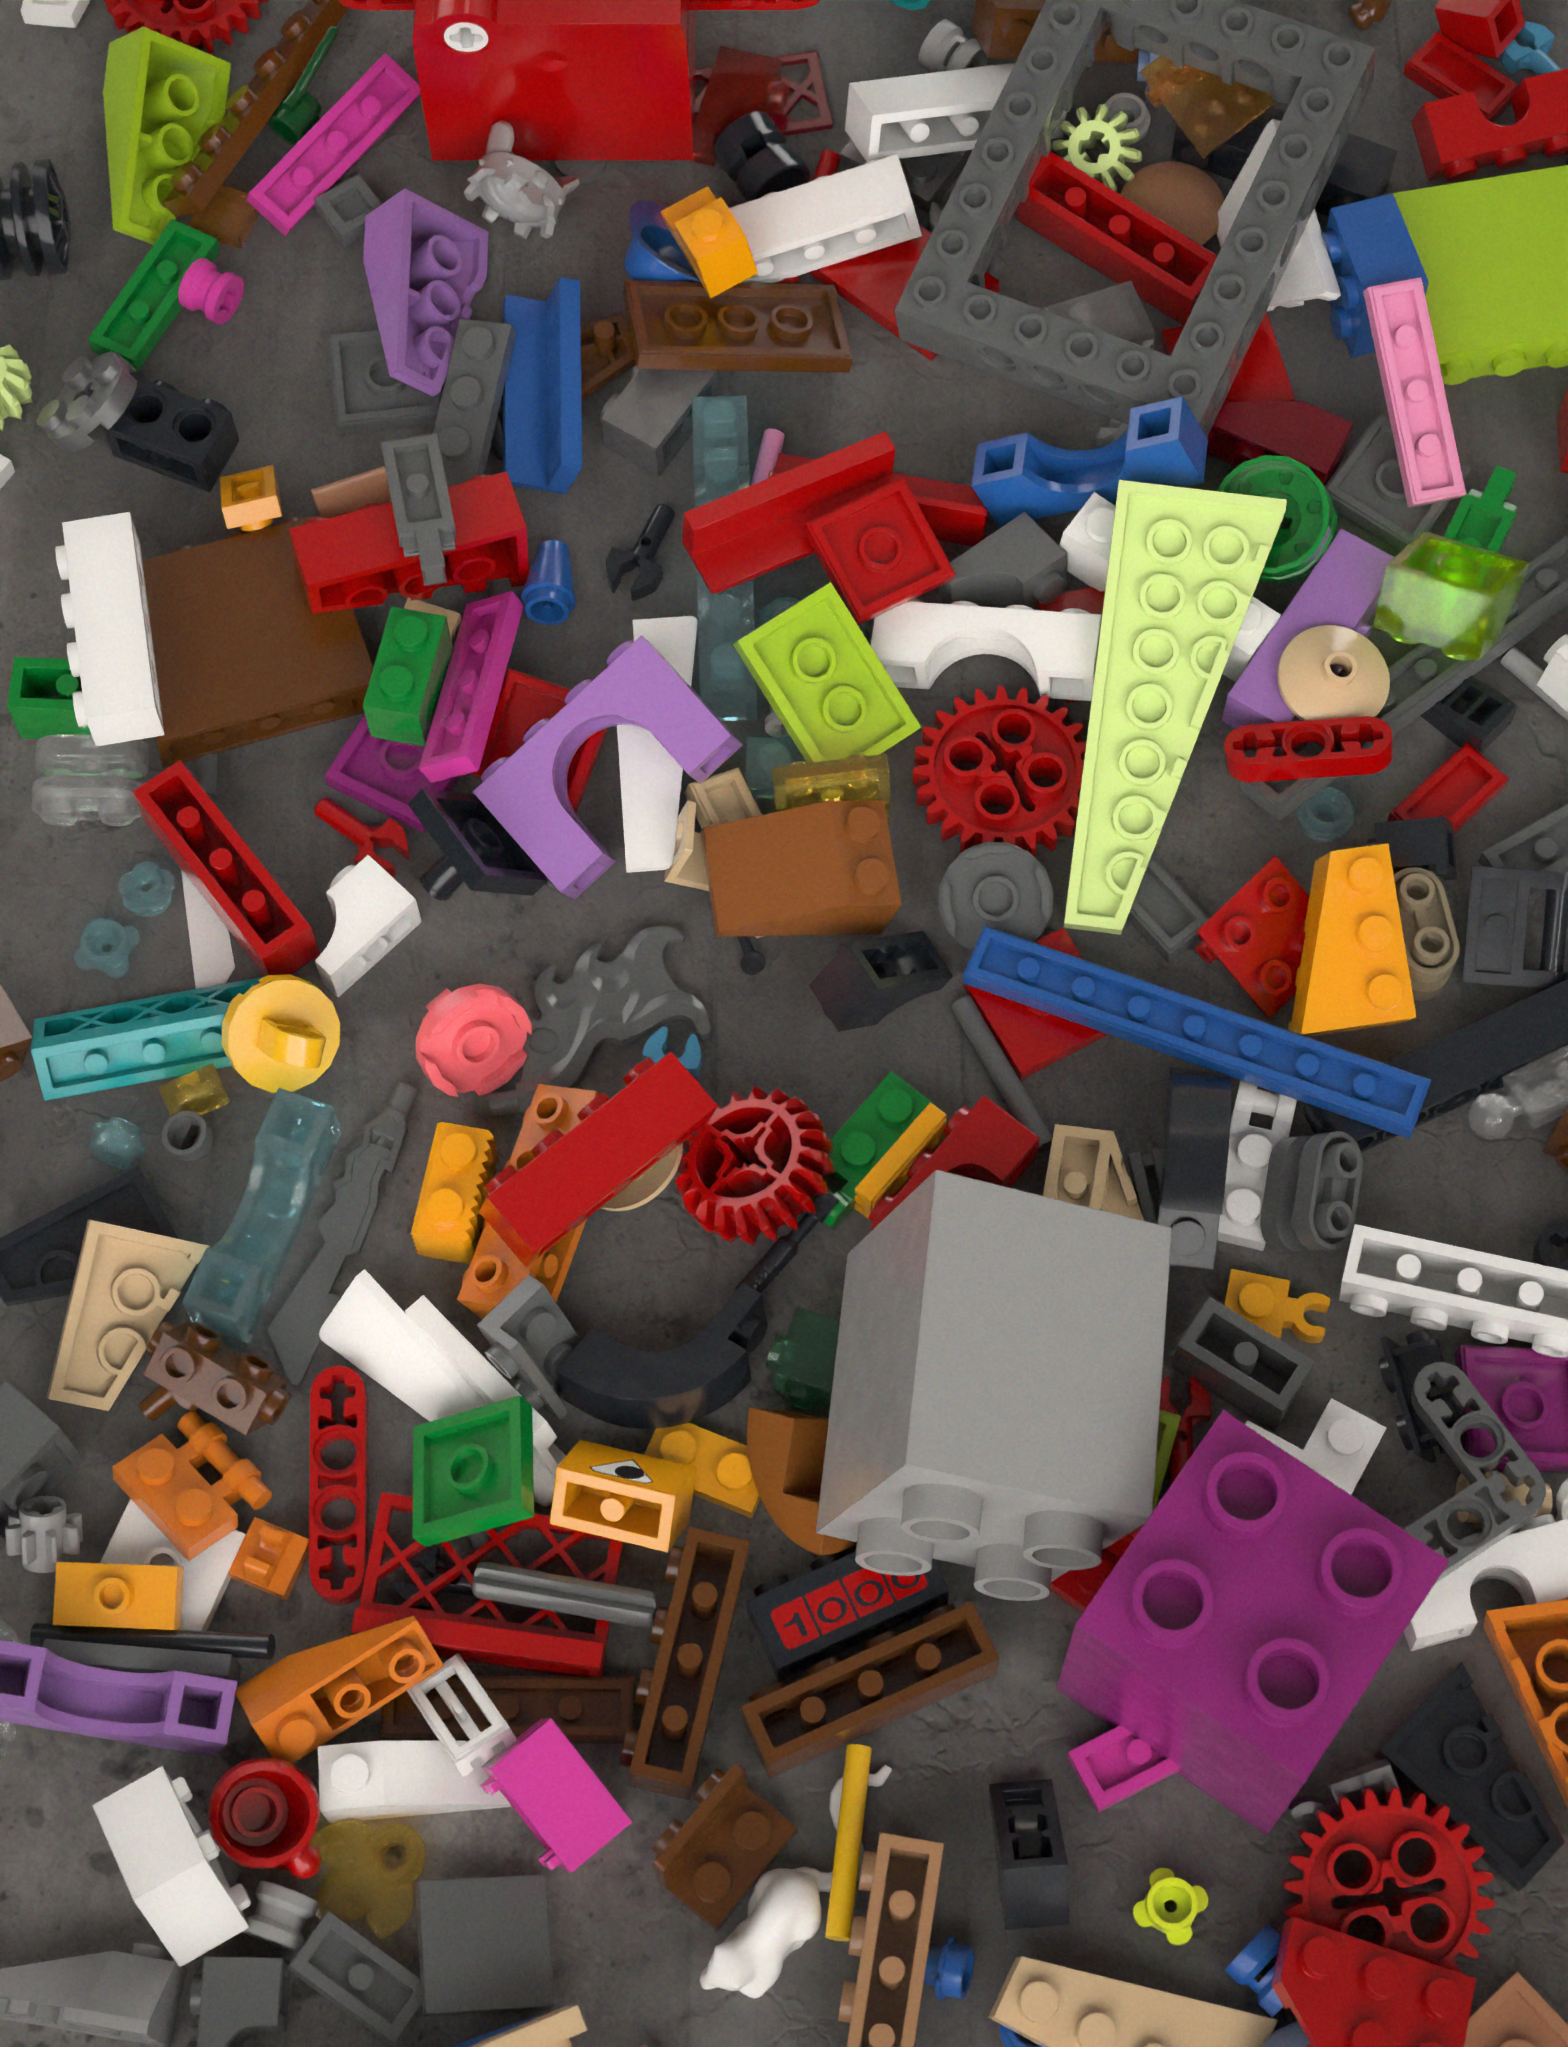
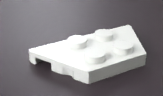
M1272 119L1267 123L1218 211L1219 227L1216 234L1221 248L1281 121ZM1315 209L1309 218L1267 311H1273L1279 305L1291 308L1304 305L1306 300L1319 298L1332 301L1341 296Z

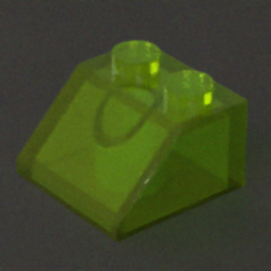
M1423 531L1386 565L1373 628L1389 632L1391 638L1402 643L1418 644L1421 642L1440 648L1446 656L1463 661L1480 660L1497 642L1527 573L1529 562Z

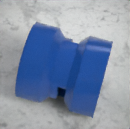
M1268 1923L1224 1971L1238 1985H1248L1257 1994L1258 2005L1273 2018L1283 2007L1272 1987L1275 1966L1260 1982L1254 1978L1276 1954L1278 1955L1281 1935Z

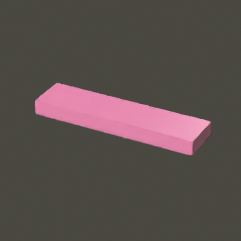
M1422 278L1368 287L1363 291L1407 506L1410 508L1461 498L1466 495Z

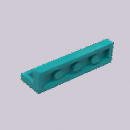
M263 977L34 1019L31 1053L44 1101L232 1066L221 1044L223 1018L231 1001L239 993L244 995L252 986L259 984L258 980Z

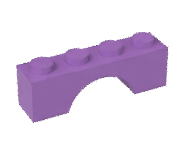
M0 1640V1721L210 1757H216L227 1744L237 1681L175 1670L163 1673H132L107 1670L64 1659L55 1655L47 1648Z

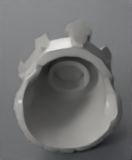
M500 120L491 126L486 155L479 159L480 164L478 168L467 179L470 184L464 190L466 199L473 201L479 196L486 204L482 217L491 224L498 216L514 222L515 236L527 239L532 228H540V236L548 239L553 236L554 226L559 220L558 215L563 207L566 196L578 187L580 181L577 177L551 176L540 166L523 157L516 156L511 151L515 140L513 128L510 123Z

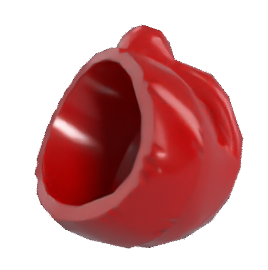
M278 1758L245 1760L224 1772L214 1785L207 1804L209 1831L212 1839L223 1854L235 1863L248 1868L276 1867L279 1870L290 1871L292 1876L302 1880L316 1875L322 1858L319 1849L310 1843L315 1836L320 1820V1801L317 1789L310 1777L291 1762Z

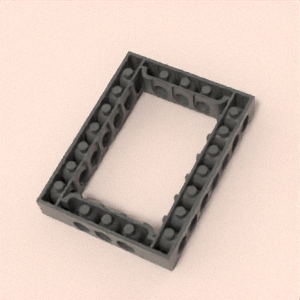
M1046 0L894 309L900 340L1125 424H1129L1130 408L1183 396L1204 434L1208 437L1373 84L1375 47L1237 0ZM1107 22L1110 23L1112 39L1124 49L1133 51L1136 47L1171 59L1173 66L1183 68L1184 64L1222 77L1223 83L1232 86L1235 81L1272 94V100L1289 104L1171 356L984 288V274L997 248H1003L1007 241L1006 229L1019 202L1025 203L1028 198V183L1041 157H1047L1051 150L1050 139L1063 112L1069 113L1073 105L1072 93L1085 67L1091 68L1095 60L1094 48Z

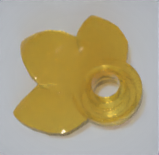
M354 1818L337 1821L315 1833L310 1844L319 1849L322 1863L332 1869L326 1875L319 1890L316 1901L320 1904L315 1916L322 1920L329 1911L344 1923L357 1921L366 1916L372 1931L381 1940L398 1931L407 1922L413 1911V1882L420 1876L426 1863V1847L420 1835L413 1828L405 1824L389 1823L374 1829L365 1822ZM392 1846H401L406 1850V1859L397 1868H389L384 1864L385 1852Z

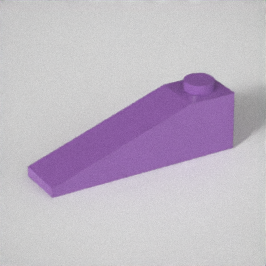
M405 188L365 216L363 262L390 377L430 396H435L440 393L446 379L459 320L470 319L473 312L470 308L473 297L477 291L482 289L487 277L489 232Z

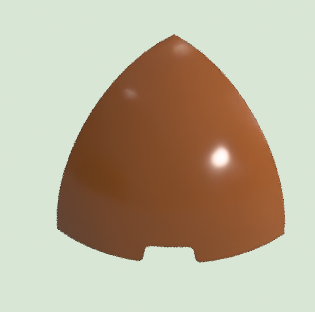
M749 1407L747 1446L750 1468L761 1501L776 1525L797 1545L820 1556L835 1554L857 1544L854 1541L816 1533L829 1418L819 1417L807 1412Z

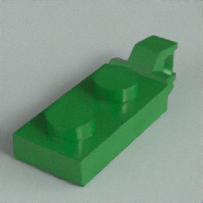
M1496 465L1484 492L1471 488L1469 493L1466 492L1423 577L1420 592L1464 610L1473 606L1516 517L1518 506L1508 503L1507 500L1513 490L1512 484L1517 473Z

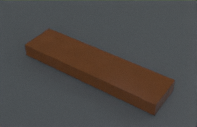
M451 1676L446 1682L480 1732L489 1728L491 1724L459 1677ZM475 1676L516 1738L540 1718H551L569 1742L576 1744H624L628 1728L634 1729V1677ZM433 1688L427 1692L425 1696L455 1741H469V1738L437 1690ZM407 1691L382 1706L380 1733L382 1741H439Z

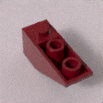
M1304 401L1224 402L1207 437V454L1230 463L1234 469L1242 462L1263 455L1290 457L1309 467L1325 487L1336 472L1347 451L1354 423Z

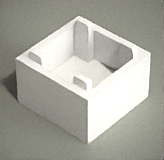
M163 1766L92 1806L134 1902L178 1966L182 1967L248 1929L249 1925L242 1910L249 1907L251 1901L242 1884L230 1886L217 1858L221 1850L212 1839L209 1829L203 1830L186 1804L187 1801L192 1799L193 1795L185 1779L179 1777L172 1781Z

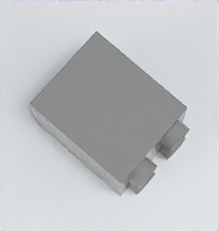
M935 1170L847 1254L816 1533L857 1542L856 1563L865 1569L878 1573L898 1576L924 1574L932 1569L933 1558L974 1567V1588L977 1591L990 1597L1012 1601L1043 1599L1050 1594L1051 1582L1069 1570H1082L1098 1566L1101 1563L1103 1549L1145 1524L1152 1514L1172 1228Z

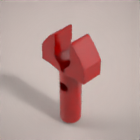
M325 797L316 804L314 809L315 816L358 846L359 852L353 858L355 866L369 855L392 877L396 876L394 865L383 857L377 856L374 846L394 848L398 854L408 861L410 860V850L405 831L400 824L390 817L380 827H369L330 798Z
M1167 1376L1161 1381L1159 1410L1178 1415L1177 1409L1170 1404L1168 1398L1170 1393V1377ZM1192 1376L1188 1382L1190 1405L1185 1409L1183 1416H1181L1169 1458L1170 1486L1193 1454L1192 1429L1199 1422H1209L1212 1416L1211 1397L1205 1388Z

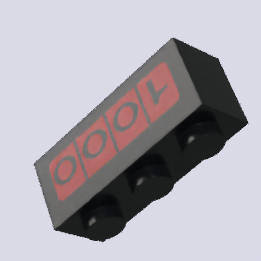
M844 1551L831 1555H823L810 1564L812 1572L792 1581H789L787 1575H782L770 1579L755 1588L753 1592L756 1597L747 1601L748 1616L778 1681H782L819 1662L843 1653L947 1605L949 1589L934 1558L932 1559V1569L929 1572L920 1575L898 1576L865 1569L856 1563V1551L847 1556Z

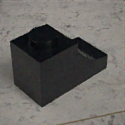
M917 931L847 943L809 986L822 1005L825 1015L833 1022L838 1032L877 1025L886 1015L905 1003L922 995L941 990L953 975L925 932Z
M1052 1779L989 1784L998 1887L1005 1930L1070 1924L1068 1862Z

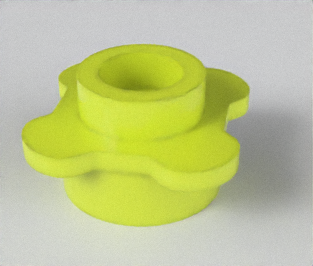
M1168 1868L1156 1869L1149 1877L1151 1887L1145 1899L1137 1902L1133 1908L1134 1920L1142 1928L1152 1926L1166 1934L1168 1942L1172 1945L1186 1944L1192 1937L1191 1924L1197 1913L1204 1911L1208 1906V1895L1201 1886H1191L1185 1880L1176 1878L1172 1870ZM1169 1900L1175 1902L1177 1906L1176 1911L1172 1913L1167 1912L1164 1907L1165 1902Z

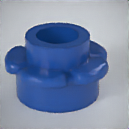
M949 1936L942 1947L932 1946L926 1962L925 1984L934 1986L936 1998L945 2001L948 1996L959 1999L966 1997L974 1970V1948L957 1944L956 1936Z

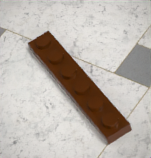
M309 0L303 10L295 12L286 20L280 29L284 36L276 47L268 49L255 62L253 70L256 74L250 83L240 87L228 99L226 108L229 111L221 122L211 126L199 139L198 146L201 148L193 161H188L182 165L172 176L170 184L173 188L162 204L176 218L205 209L299 79L329 27L337 26L349 7L342 5L337 0Z

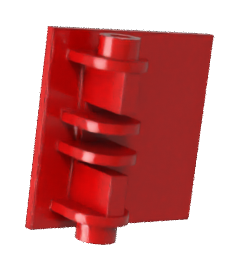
M1273 856L1195 931L1199 935L1200 941L1195 947L1199 957L1209 964H1212L1216 959L1219 960L1267 1019H1270L1296 994L1297 987L1295 982L1297 969L1301 965L1306 934L1304 933V926L1309 895L1277 856Z

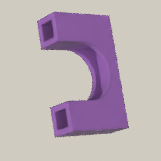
M642 635L635 642L628 640L618 646L607 659L609 666L593 681L586 679L576 685L565 698L567 705L551 720L544 718L534 724L523 737L525 744L509 759L502 757L492 763L481 776L483 783L473 791L561 893L574 900L617 862L579 819L569 801L567 792L569 766L576 751L585 740L596 732L611 726L632 725L650 731L686 773L700 784L743 745L655 646Z

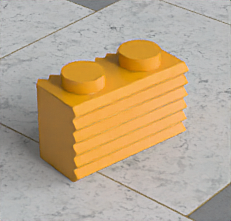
M446 1122L437 1123L410 1233L412 1239H414L413 1242L415 1243L414 1246H416L417 1254L424 1257L470 1265L478 1245L477 1241L481 1237L480 1229L483 1227L482 1219L484 1217L479 1211L486 1196L489 1195L484 1187L493 1179V1174L497 1172L495 1164L500 1161L494 1136L489 1130Z

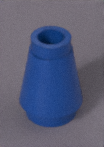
M547 540L539 544L521 593V602L525 607L526 615L532 621L542 625H557L564 622L576 605L570 549L565 543L556 540Z

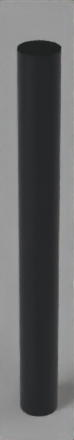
M34 1623L30 1632V1644L37 1647H43L44 1639L222 1653L231 1654L234 1658L272 1659L275 1653L274 1635L263 1633L63 1626L46 1623Z

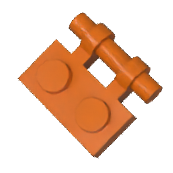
M195 1411L185 1414L177 1424L179 1431L189 1440L180 1448L176 1449L163 1434H160L112 1466L113 1480L188 1561L238 1528V1514L231 1507L232 1504L243 1498L254 1510H258L265 1506L272 1497V1492L260 1480L262 1476L261 1471L250 1459H240L226 1444L227 1435L215 1423H206ZM208 1461L223 1476L222 1479L213 1485H210L196 1470Z

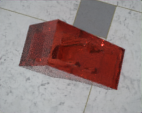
M720 46L693 127L695 163L715 166L717 159L714 156V145L717 138L736 119L747 113L757 111L767 113L772 120L775 113L783 114L788 99L789 83L782 81L781 59Z

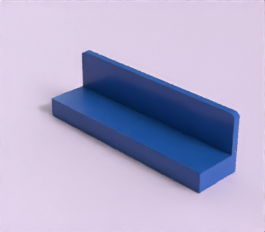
M559 277L547 301L507 295L503 301V323L511 324L516 332L503 390V472H508L512 486L566 495L582 469L580 281Z

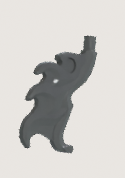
M666 925L650 926L633 936L624 952L614 961L607 963L598 960L602 951V945L598 942L583 952L576 962L573 974L562 985L554 982L557 974V968L554 964H551L542 971L536 980L534 990L537 1009L542 1018L533 1020L531 1016H528L532 1024V1035L527 1032V1040L523 1047V1050L528 1055L523 1065L524 1070L521 1082L515 1084L516 1090L487 1095L491 1117L521 1113L523 1118L532 1102L538 1084L575 1088L579 1084L596 1050L603 1044L612 1043L623 1047L647 1035L666 1022L676 1019L688 1020L693 1024L699 1040H709L711 1038V1026L702 1002L695 996L680 991L668 975L663 964V954L667 946L673 943H683L685 935L677 929Z

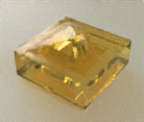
M213 1063L187 1075L179 1076L158 1087L171 1116L185 1110L194 1111L202 1116L230 1102Z

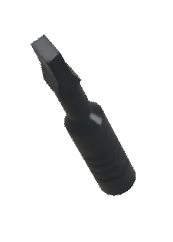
M828 1191L829 1194L818 1195L813 1200L816 1214L807 1212L798 1222V1230L792 1229L788 1235L779 1237L735 1289L737 1290L743 1282L762 1293L797 1254L800 1242L818 1222L823 1223L840 1200L830 1191Z

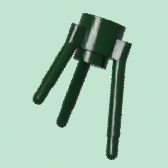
M336 26L329 27L301 76L268 120L271 129L281 139L293 146L320 120L318 115L322 110L320 104L305 91L338 35L339 31Z

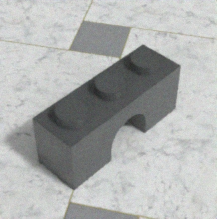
M204 1957L203 1974L193 1975L190 1991L191 2013L199 2014L198 2040L189 2041L187 2047H240L245 2040L255 2034L266 2032L287 2033L291 1971L287 1969L289 1964L282 1958Z

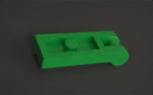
M892 1071L831 1139L834 1151L829 1157L833 1162L835 1172L830 1175L844 1185L835 1194L828 1189L840 1200L824 1221L831 1229H836L853 1211L856 1203L854 1198L857 1185L931 1102Z

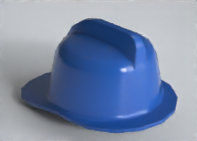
M637 201L630 207L629 214L632 237L624 258V269L631 279L640 281L700 282L664 222L661 211L666 209V207L651 201Z

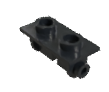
M1419 1330L1406 1335L1408 1345L1403 1347L1387 1336L1383 1337L1381 1342L1386 1357L1379 1359V1367L1387 1389L1390 1393L1397 1392L1403 1414L1396 1416L1400 1438L1408 1451L1414 1450L1417 1456L1430 1463L1437 1462L1433 1447L1438 1446L1442 1454L1446 1452L1416 1413L1411 1401V1392L1417 1374L1425 1366L1434 1362H1444L1439 1340L1431 1339L1429 1330ZM1434 1381L1430 1382L1431 1388L1437 1386ZM1429 1391L1427 1397L1429 1401L1433 1402L1434 1400L1442 1399L1453 1412L1450 1423L1445 1424L1451 1429L1461 1418V1415L1459 1416L1451 1405L1452 1391L1431 1397ZM1466 1431L1460 1436V1443L1462 1447H1464L1462 1437L1467 1434Z

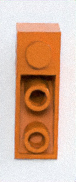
M411 1616L288 1655L237 1687L235 1695L272 1758L282 1759L293 1764L318 1748L317 1746L323 1745L444 1667V1664L415 1616Z

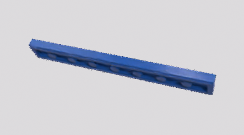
M987 926L983 927L963 974V984L1411 1139L1431 1083V1079Z

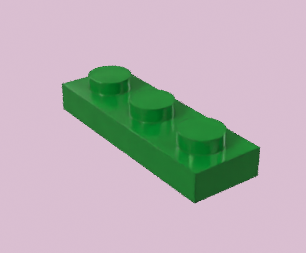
M171 219L89 336L88 342L91 351L99 355L110 351L116 352L138 372L183 307L178 301V290L186 271L193 262L200 258L214 262L221 252L218 240Z

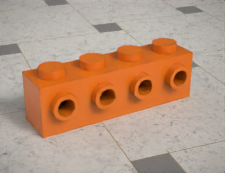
M538 1084L532 1102L524 1114L523 1125L512 1155L504 1169L513 1165L517 1171L521 1170L535 1159L531 1150L545 1136L557 1128L565 1135L581 1122L577 1114L591 1100L597 1097L599 1093L592 1090ZM587 1219L528 1267L522 1264L490 1224L484 1220L481 1237L470 1266L463 1275L462 1287L457 1300L480 1319H483L530 1274L546 1287L554 1301L557 1302Z

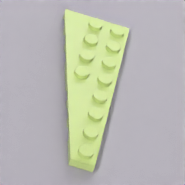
M1119 480L1063 928L1121 935L1286 511V499Z

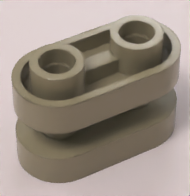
M1412 867L1397 872L1394 875L1413 998L1416 1001H1426L1437 997L1445 989L1458 959L1460 945L1443 884L1432 872Z

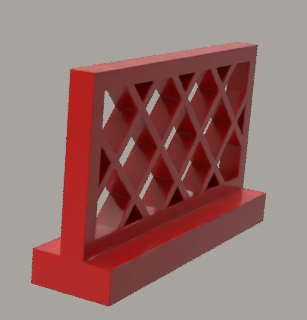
M381 1492L359 1608H355L351 1628L352 1635L415 1616L439 1658L450 1659L459 1653L464 1662L569 1677L604 1676L607 1658L606 1647L611 1621L597 1619L594 1634L568 1630L555 1611L541 1609L523 1623L508 1622L494 1605L497 1601L482 1598L462 1614H451L443 1611L433 1595L461 1574L472 1587L474 1576L469 1569L496 1549L500 1550L512 1567L522 1568L505 1543L524 1529L540 1531L552 1547L551 1550L524 1569L540 1571L559 1557L574 1578L598 1582L604 1577L603 1583L617 1585L624 1542L550 1524L551 1516L534 1514L533 1518L504 1525L508 1528L500 1534H497L494 1528L486 1530L491 1540L463 1560L448 1541L440 1543L455 1566L425 1586L407 1561L423 1550L425 1546L415 1541L406 1549L400 1551L388 1534L393 1510L413 1513V1496ZM552 1533L570 1536L559 1543ZM584 1538L610 1541L606 1563L587 1577L582 1575L566 1553V1551ZM387 1545L394 1557L383 1564ZM400 1566L403 1567L419 1589V1592L399 1606L375 1603L379 1581ZM427 1600L434 1611L416 1609L415 1607ZM488 1609L495 1620L476 1616ZM549 1617L556 1628L537 1625Z

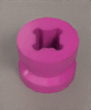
M200 258L191 264L181 280L178 290V301L181 306L192 312L197 310L204 311L206 319L217 325H222L231 319L240 305L244 293L243 278L230 271L225 273L219 272L216 264L205 258Z

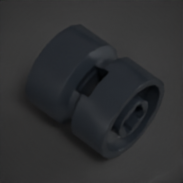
M765 112L747 113L736 119L723 130L714 145L715 158L734 182H737V188L747 202L759 199L769 193L781 192L808 183L810 179V171L792 146L786 144L785 136Z

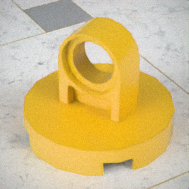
M291 974L268 975L259 979L260 983L252 986L244 995L239 993L231 1001L222 1021L221 1044L225 1054L230 1059L232 1067L250 1085L271 1093L294 1092L314 1083L331 1066L340 1045V1021L333 1002L311 982Z

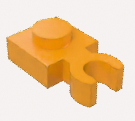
M1231 1269L1223 1305L1279 1340L1282 1328L1290 1329L1303 1342L1320 1343L1325 1336L1326 1328L1308 1324L1304 1319V1313L1309 1310L1326 1313L1331 1299L1323 1294L1314 1292L1304 1294L1298 1299L1288 1297L1290 1280Z

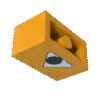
M579 1440L556 1467L550 1524L669 1552L690 1522L697 1467Z

